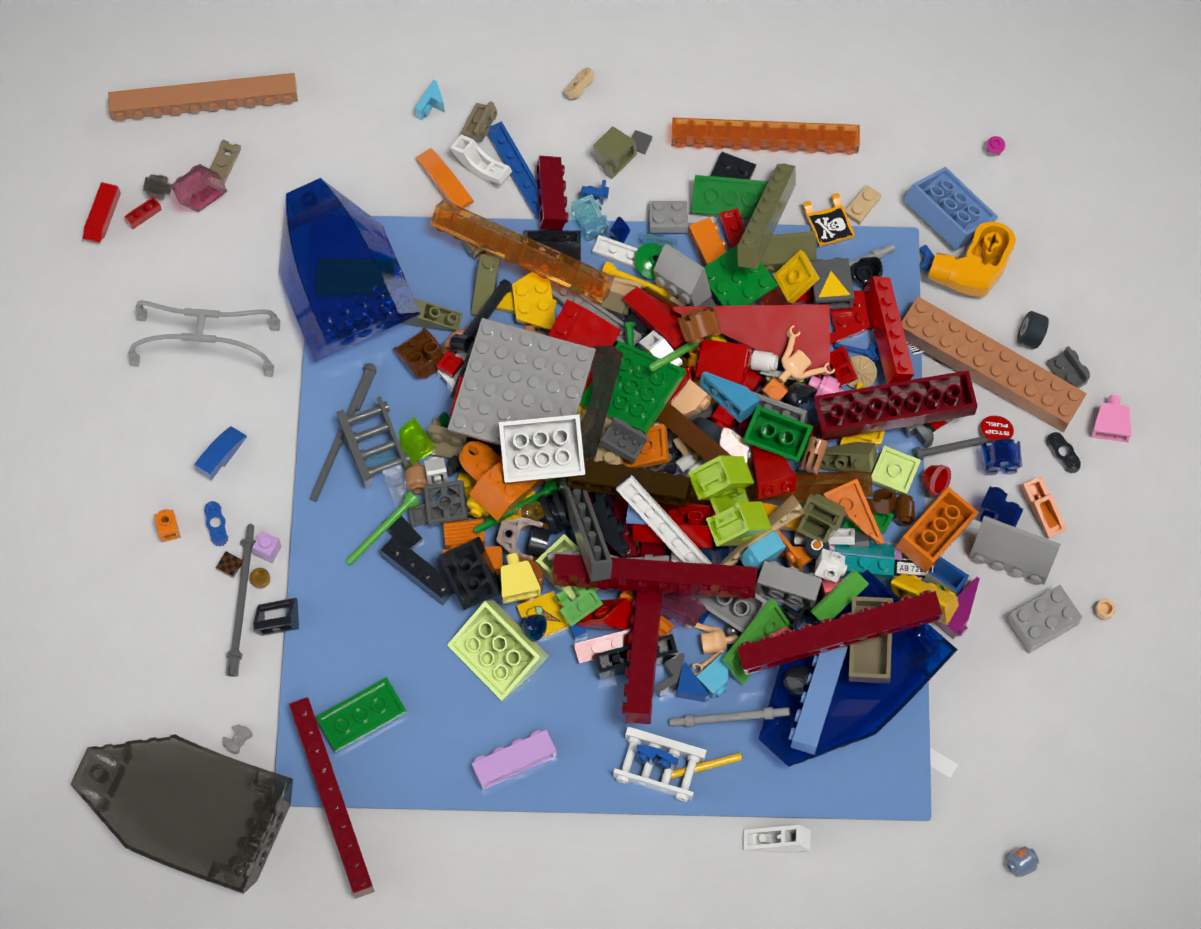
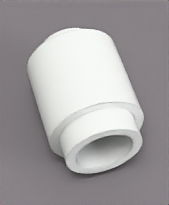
M754 350L753 354H751L749 365H751L752 370L776 371L778 355H774L772 352Z

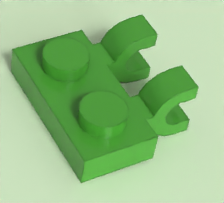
M570 586L579 596L572 602L564 590L554 596L555 600L563 607L559 610V613L569 627L603 604L593 588L586 590L585 588Z

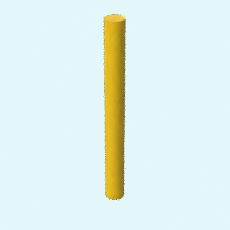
M741 753L698 763L694 773L741 761ZM687 767L673 770L670 780L684 776Z

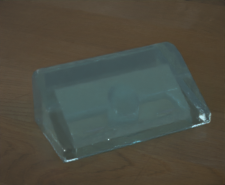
M645 231L639 233V244L656 243L662 247L668 244L674 249L677 248L678 238Z

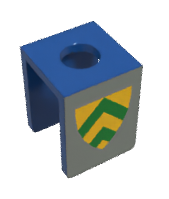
M940 557L933 568V573L928 571L923 582L933 583L939 589L951 591L958 596L969 575Z

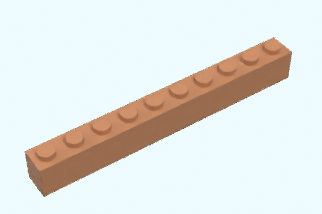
M295 73L113 91L108 92L112 121H124L125 119H143L144 117H162L163 115H180L182 113L195 114L201 111L215 112L220 109L253 108L259 105L272 106L278 103L291 104L298 102Z

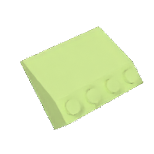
M494 600L484 601L447 644L501 701H504L549 657Z

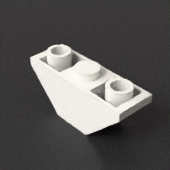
M654 330L635 345V348L660 359L674 351L667 341ZM678 357L670 363L680 366L683 362Z

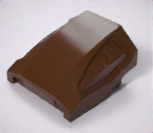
M425 327L421 332L400 346L393 348L397 356L409 367L416 378H428L436 373L438 370L436 364L446 353Z

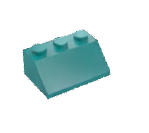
M869 542V547H849V545L835 544V552L857 554H841L845 556V565H847L845 575L840 576L842 579L855 569L866 581L891 583L894 576V545H878Z

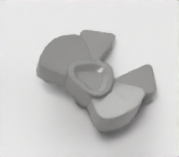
M240 724L231 727L236 733L233 739L223 737V746L227 747L234 754H238L245 741L253 736L249 728Z

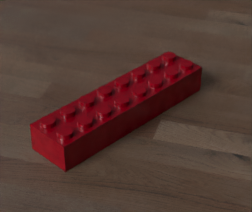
M969 370L814 396L813 401L819 435L823 440L975 415L978 407Z

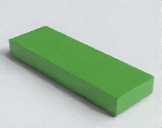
M853 569L811 612L820 621L828 618L833 619L852 601V596L856 597L869 583Z

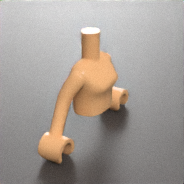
M794 325L787 329L786 334L790 339L781 360L782 366L785 369L778 377L781 383H784L790 376L797 380H803L820 373L825 376L834 373L835 369H832L830 372L827 371L826 366L829 363L824 364L820 368L804 372L811 365L809 358L798 349L791 355L795 339L800 335V331L793 334L792 328L795 327Z
M685 614L683 617L684 620L689 619L692 621L691 623L684 624L685 628L695 627L709 632L700 633L703 654L716 653L702 664L695 663L692 665V669L700 670V672L694 673L697 676L727 650V644H734L738 640V635L726 636L720 627L695 622L694 616L691 614Z

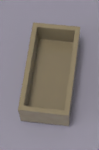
M852 596V615L860 613V610L863 608L871 607L874 609L880 607V604L891 601L893 603V598ZM892 634L850 645L849 682L890 684Z

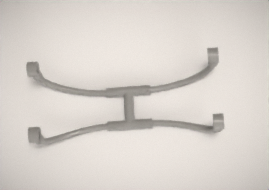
M144 300L137 302L135 307L138 320H146L147 309L143 307L145 305L168 312L184 314V316L197 317L195 334H164L136 341L130 346L128 352L131 366H139L140 355L134 350L137 346L155 340L180 339L181 341L206 343L222 342L242 347L257 354L264 360L265 376L274 375V365L258 349L236 340L203 334L205 317H237L257 314L270 315L271 330H280V319H278L277 314L273 311L260 309L220 312L219 310L178 309Z

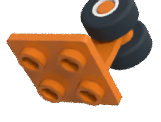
M779 530L776 531L786 546L779 557L786 559L788 567L797 568L802 573V566L809 563L815 567L822 549L829 550L828 541L827 543H820L810 537L806 540L805 547H793Z

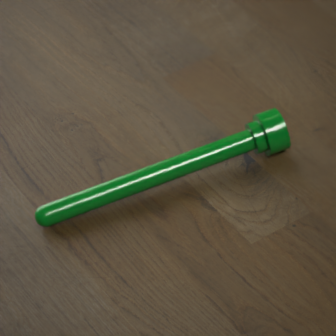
M552 480L547 482L541 491L521 501L499 521L492 517L475 526L474 532L479 534L536 503L543 494L553 498L552 491L558 489V487Z

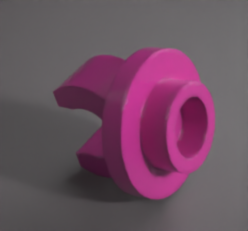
M998 136L989 138L986 144L987 152L1000 155L1005 149V141Z

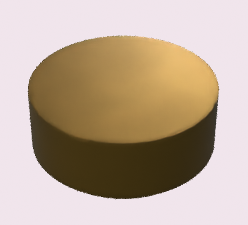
M264 568L254 569L250 574L251 584L258 589L267 587L270 583L269 572Z

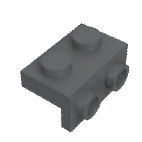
M614 417L599 444L634 464L643 450L648 436L642 431L631 427L625 421Z

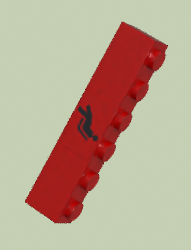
M873 276L864 288V293L886 383L911 380L914 376V370L891 278Z

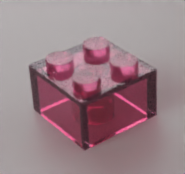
M201 164L192 167L188 173L178 177L170 185L179 204L198 213L228 192L219 174Z

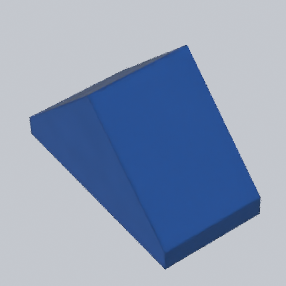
M685 662L682 664L677 697L700 702L708 701V692Z

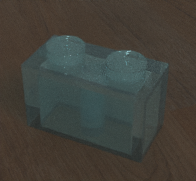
M592 194L571 202V211L586 242L598 238L599 235H606L609 226L608 218L606 215L603 216L600 211L602 208L599 200H595Z

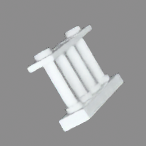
M628 727L625 735V740H628V743H630L622 770L614 769L613 778H616V781L623 784L630 782L676 796L675 798L679 801H692L694 792L688 791L696 764L704 762L707 750ZM640 744L664 750L676 758H679V756L687 758L689 762L681 788L669 785L673 772L670 768L664 770L661 782L649 779L653 764L651 765L648 762L644 765L641 776L629 773L635 756L636 746Z

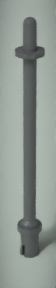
M253 524L247 525L246 537L240 541V545L244 546L232 647L226 655L228 658L226 675L230 677L239 676V664L243 656L239 648L251 552L256 542L253 540L255 528Z

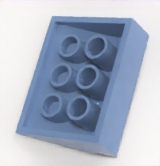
M946 167L914 183L903 199L910 208L916 211L955 250L960 249L973 240L975 230L980 224L994 222L998 218L988 206Z

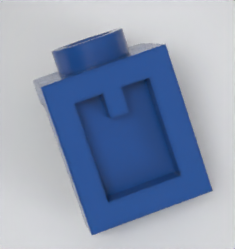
M602 180L601 189L594 186H582L581 202L603 205L604 198H608L609 187H606V180Z

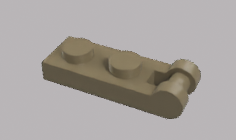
M226 140L221 141L219 150L203 181V187L218 192L222 191L240 153L241 145H232ZM226 151L231 152L230 156L225 154Z

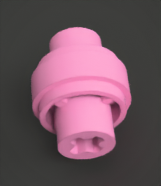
M824 375L822 379L812 376L808 383L817 389V393L814 396L845 391L839 388L840 382H837L838 379L829 375L828 377Z

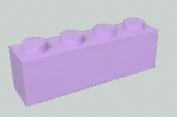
M537 730L531 733L529 738L524 740L522 738L517 739L511 743V746L506 748L499 747L491 755L477 757L471 764L482 790L557 757V751L547 730Z

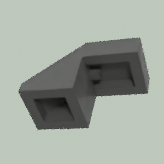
M683 652L665 662V670L670 678L656 685L655 691L659 698L677 688L682 664H684L685 655Z

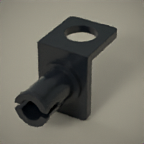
M785 603L782 605L783 609L780 608L786 618L793 622L791 630H798L807 615L820 622L811 612L813 608L804 605L800 611L789 607Z

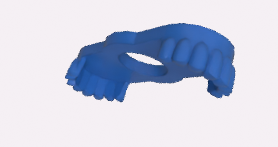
M210 501L205 505L204 510L207 518L206 526L210 531L211 542L221 547V545L227 544L229 538L225 529L226 520L222 515L220 504ZM212 518H220L221 525L212 527L210 525Z

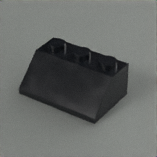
M524 230L523 264H527L530 267H536L548 263L549 267H556L558 265L575 267L581 265V230Z

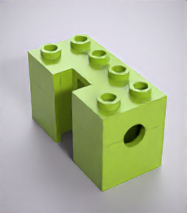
M718 456L688 472L698 500H710L716 515L708 517L706 520L716 546L742 545L772 530L762 502H749L744 489L754 484L744 456Z

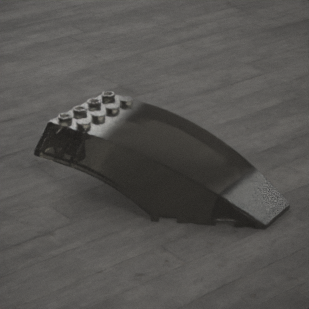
M173 734L170 737H153L148 740L126 741L123 744L87 747L70 785L126 849L182 873L244 894L258 881L290 808L293 779L233 759L186 740L177 734Z

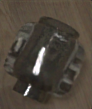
M155 173L150 174L149 177L146 176L143 185V191L146 192L148 197H154L159 200H163L166 194L170 195L172 184L169 183L167 176Z

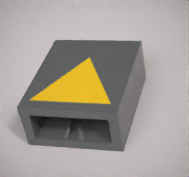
M837 257L830 260L816 259L810 261L820 278L811 286L814 305L829 304L830 310L853 308L854 293L849 258Z

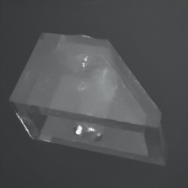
M402 464L383 470L384 480L395 510L403 503L404 496L409 491L411 492Z

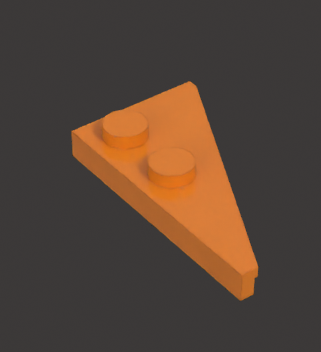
M858 479L851 480L822 493V496L845 507V517L876 544L885 543Z

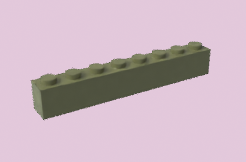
M786 163L776 165L737 247L738 267L758 268L796 186V166Z

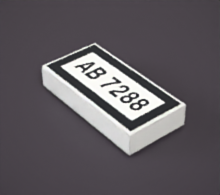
M895 559L893 579L905 573L909 576L915 575L921 581L924 580L927 573L912 560ZM933 566L929 569V571H931L932 573H933Z

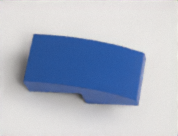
M637 745L635 748L636 757L645 764L648 762L652 765L657 759L659 760L658 763L665 769L670 768L674 770L678 765V758L659 748L647 745Z

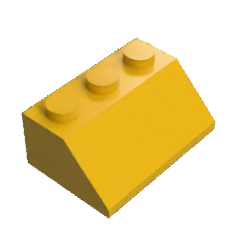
M903 573L891 581L894 602L900 601L899 599L905 596H919V593L926 590L936 591L944 618L938 621L948 625L959 606L958 597L953 592L943 591L933 583H925L915 575L909 576Z

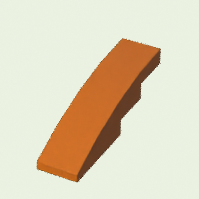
M432 148L416 157L417 162L427 172L428 177L438 187L439 192L458 212L474 202L461 182Z

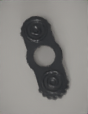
M1058 432L1048 435L1046 445H1050L1054 450L1055 456L1063 462L1066 467L1065 471L1071 474L1078 472L1081 461L1074 452L1073 446ZM1062 446L1067 447L1070 454L1062 456L1059 453V448Z

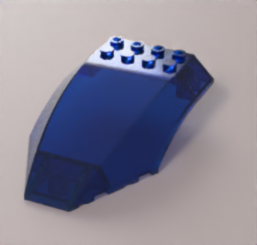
M318 178L286 193L278 272L294 315L315 362L421 314L384 227L380 222L322 178Z
M866 570L861 575L869 585L856 597L893 598V603L900 601V598L870 571ZM852 601L832 620L840 618L842 614L852 613ZM818 620L814 625L820 624V620ZM930 624L892 633L889 684L849 682L850 646H848L814 755L791 748L792 740H789L792 727H797L798 722L794 721L797 710H802L804 704L800 703L802 696L791 695L785 690L783 685L785 672L793 666H806L810 669V671L807 670L808 675L809 673L813 674L815 667H812L814 656L780 665L768 707H773V709L789 707L790 716L774 717V719L765 720L764 718L758 740L785 765L791 767L874 736L916 696L958 649ZM805 684L803 691L808 692L809 685Z

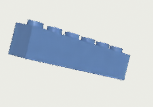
M848 646L814 656L812 667H815L813 674L809 673L806 685H809L808 692L803 691L800 701L804 705L802 710H797L794 720L798 724L796 728L792 727L789 740H792L791 748L815 754Z

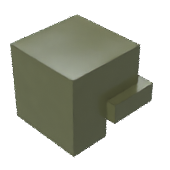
M613 126L593 145L597 163L605 168L606 175L611 179L637 155L635 140Z
M818 493L815 496L810 494L804 505L803 510L805 514L797 531L818 542L827 543L835 530L839 529L846 514V511H844L845 507Z

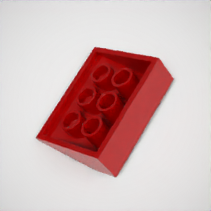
M568 299L566 300L548 336L596 349L584 393L603 366L621 329L585 307Z

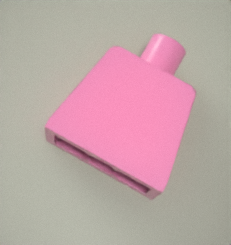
M1110 395L1108 403H1101L1091 438L1128 443L1132 434L1130 410L1128 406L1120 405V396Z

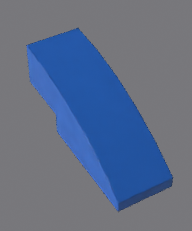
M230 426L203 452L194 464L195 469L212 480L221 467L227 465L245 441L247 435Z

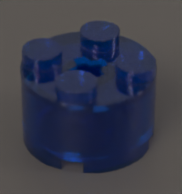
M1014 439L993 440L992 445L987 446V442L981 445L983 470L986 471V475H996L1000 471H1005L1006 474H1015L1017 469L1023 466L1020 441L1014 443Z

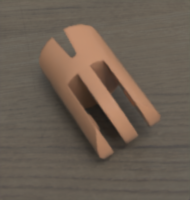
M810 436L799 470L803 471L806 467V472L811 473L813 470V474L818 475L828 441Z

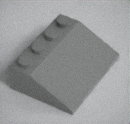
M984 516L969 558H972L974 562L979 564L986 563L991 565L995 570L1010 572L1014 577L1029 579L1033 584L1044 585L1061 544Z

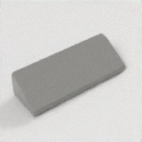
M755 393L760 399L758 406L806 423V410Z

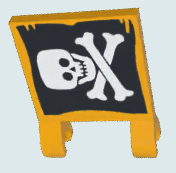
M838 193L832 194L831 204L833 208L814 212L811 201L803 202L802 210L809 221L812 231H815L819 247L855 238L854 231Z

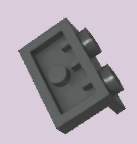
M1069 346L1065 348L1064 352L1051 358L1046 363L1054 375L1078 389L1088 383L1090 378L1088 368L1081 364L1078 354Z

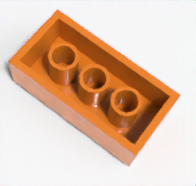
M948 487L902 537L896 548L927 573L971 524L979 512Z

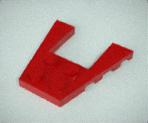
M810 287L793 304L788 302L789 305L813 303L812 288ZM853 290V308L830 310L834 332L830 333V345L840 343L841 340L848 337L852 338L873 329L864 291Z

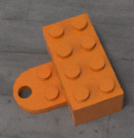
M479 441L467 443L459 454L462 467L477 481L469 495L497 521L545 481V479L505 483L502 458L488 445ZM468 450L474 452L475 455L470 454Z

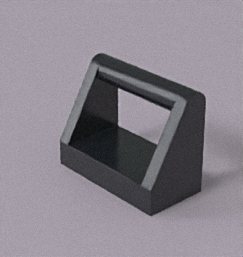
M297 598L259 604L253 622L254 630L261 636L299 629ZM289 607L287 616L265 620V611Z

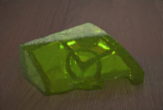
M415 417L399 430L401 448L403 453H408L411 464L408 465L409 467L412 464L420 463L419 460L436 451V447Z

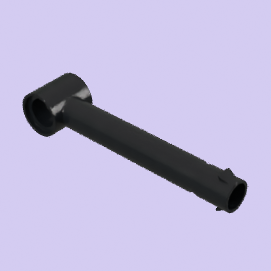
M503 279L499 282V286L463 334H454L451 337L450 347L453 351L468 353L470 345L477 335L481 319H489L506 294L510 293L512 284L508 280Z

